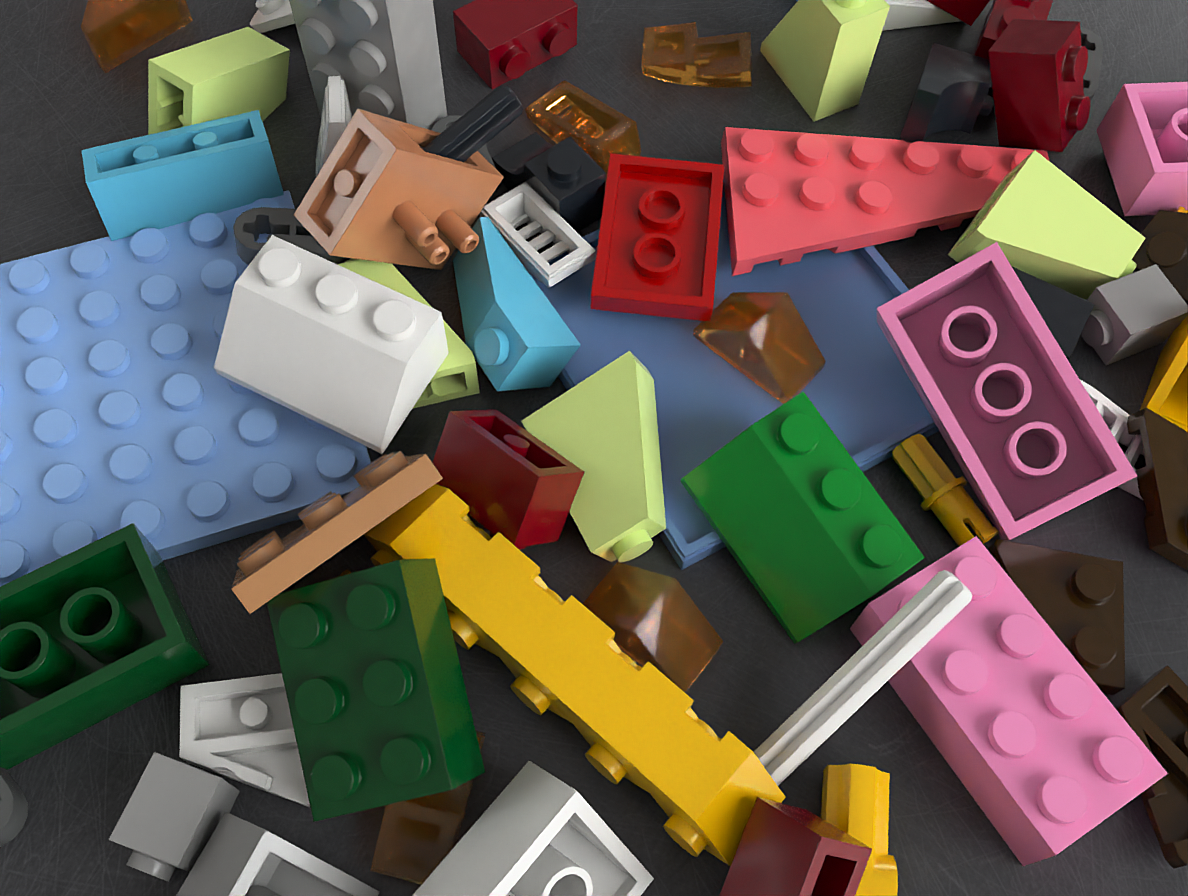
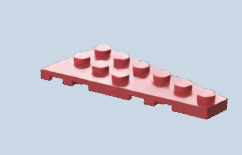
M725 127L721 140L722 163L724 165V187L732 276L749 273L755 264L778 260L780 266L800 262L803 254L828 249L836 254L914 237L917 230L938 225L942 231L959 227L963 219L976 217L1003 178L1034 150L924 141L911 143L897 139ZM1036 150L1050 161L1046 150Z

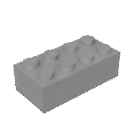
M289 0L320 118L322 116L325 88L329 76H341V80H344L352 117L358 108L432 130L433 125L438 120L447 116L433 0Z

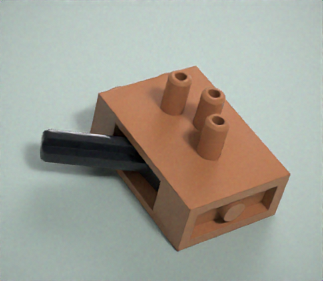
M499 86L442 133L357 108L295 211L294 216L330 256L441 270L456 248L463 254L470 253L479 243V236L473 231L471 225L504 176L478 150L522 115L524 109L519 98L508 86Z

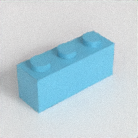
M259 110L82 150L86 184L111 241L133 236L136 232L145 228L162 229L191 221L203 213L216 214L252 204L258 199L284 195Z

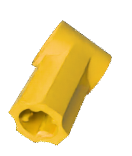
M860 764L827 765L823 769L821 818L872 848L855 896H897V865L894 856L888 855L890 773L882 772L873 766Z

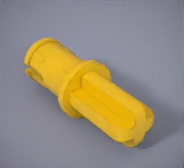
M916 434L908 437L893 450V459L925 500L920 505L924 511L930 509L933 511L959 547L974 538L965 523L969 524L983 544L999 533L998 529L992 526L963 488L967 483L966 479L963 476L959 478L954 476L925 436Z

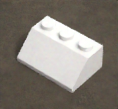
M272 235L234 284L214 369L217 374L383 454L449 352L442 312Z
M528 761L412 896H641L654 878L575 789L533 762Z

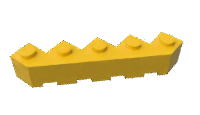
M434 484L363 534L378 551L371 557L375 566L403 559L435 558L454 640L467 650L474 644H477L500 657L517 678L510 685L512 691L533 712L542 715L546 709H549L573 723L591 745L590 749L585 753L588 761L612 783L618 784L624 777L649 792L669 817L663 825L665 831L691 855L698 857L704 849L731 866L757 797L782 803L786 798L750 748L730 731L723 738L718 737L713 729L699 719L692 710L691 706L694 700L649 661L643 667L637 665L614 642L615 632L574 596L571 595L566 601H563L539 576L540 567L500 532L491 538L483 529L476 527L467 516L469 506L449 488Z

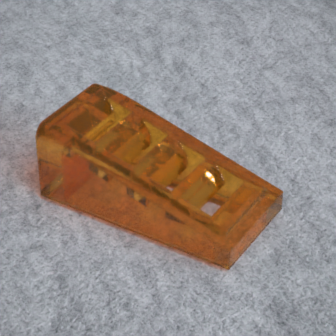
M565 80L525 108L527 118L557 144L570 136L606 172V180L610 153L640 156L641 154L636 121ZM569 106L572 107L570 110H568L566 113H564V114L561 115L560 117L556 116V115H558L559 113H561L563 110H565L567 107H569Z

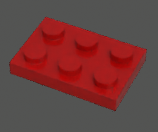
M610 153L590 309L711 322L714 305L724 165Z

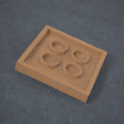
M401 451L395 454L392 452L388 455L380 456L353 475L360 486L344 497H341L339 493L328 492L297 514L304 524L282 540L273 530L241 552V556L238 558L239 562L237 563L240 569L236 572L231 589L249 614L443 479L426 454L404 456Z

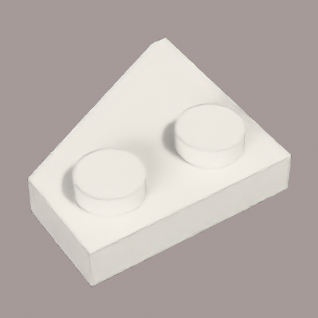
M282 673L181 686L179 753L181 759L197 767L310 807Z

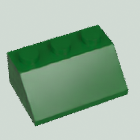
M804 391L749 426L680 480L794 644L872 597L925 558Z

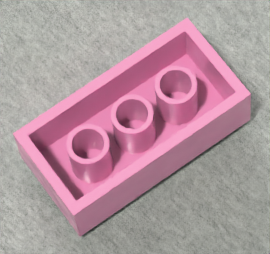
M1188 82L1124 84L1096 130L1124 216L1156 215L1159 210L1176 212L1179 206L1188 210Z
M997 242L877 308V323L992 524L998 529V534L1002 540H1011L1137 477L1136 472Z
M976 536L868 603L850 630L863 646L940 571L946 570L953 573L970 590L972 594L971 601L898 670L888 682L1023 866L1056 856L1168 773Z

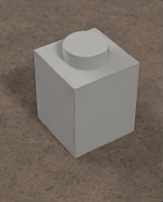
M1155 264L1096 287L1087 300L1095 305L1081 335L1084 341L1094 348L1104 364L1109 365L1165 342L1188 316V305Z
M154 752L109 840L133 849L126 864L127 866L169 882L176 867L188 872L192 870L224 813H230L240 791L221 777Z

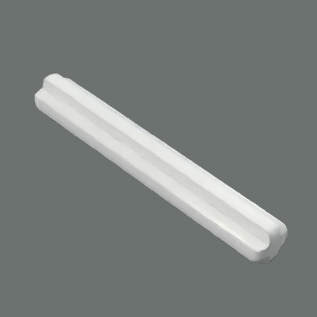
M946 570L938 572L754 751V754L777 786L971 601L972 594L970 590L953 573Z

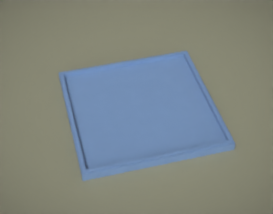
M724 178L711 322L590 309L596 259L550 288L531 275L581 344L558 375L567 391L628 351L634 354L653 377L666 529L658 535L681 570L726 546L680 480L749 426L804 391L862 472L892 457L893 450L908 437L921 434L927 438L939 431L877 323V308L907 292L909 289L876 248L868 246L836 254L828 249L803 254L800 262L781 266L778 260L755 264L749 273L732 276ZM600 229L582 237L596 250V253ZM565 251L548 263L552 265L569 253Z

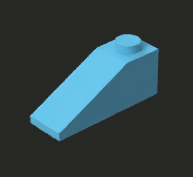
M479 217L472 228L479 236L477 247L470 253L463 254L458 251L453 259L466 345L473 352L474 358L496 391L550 387L581 344L489 217Z

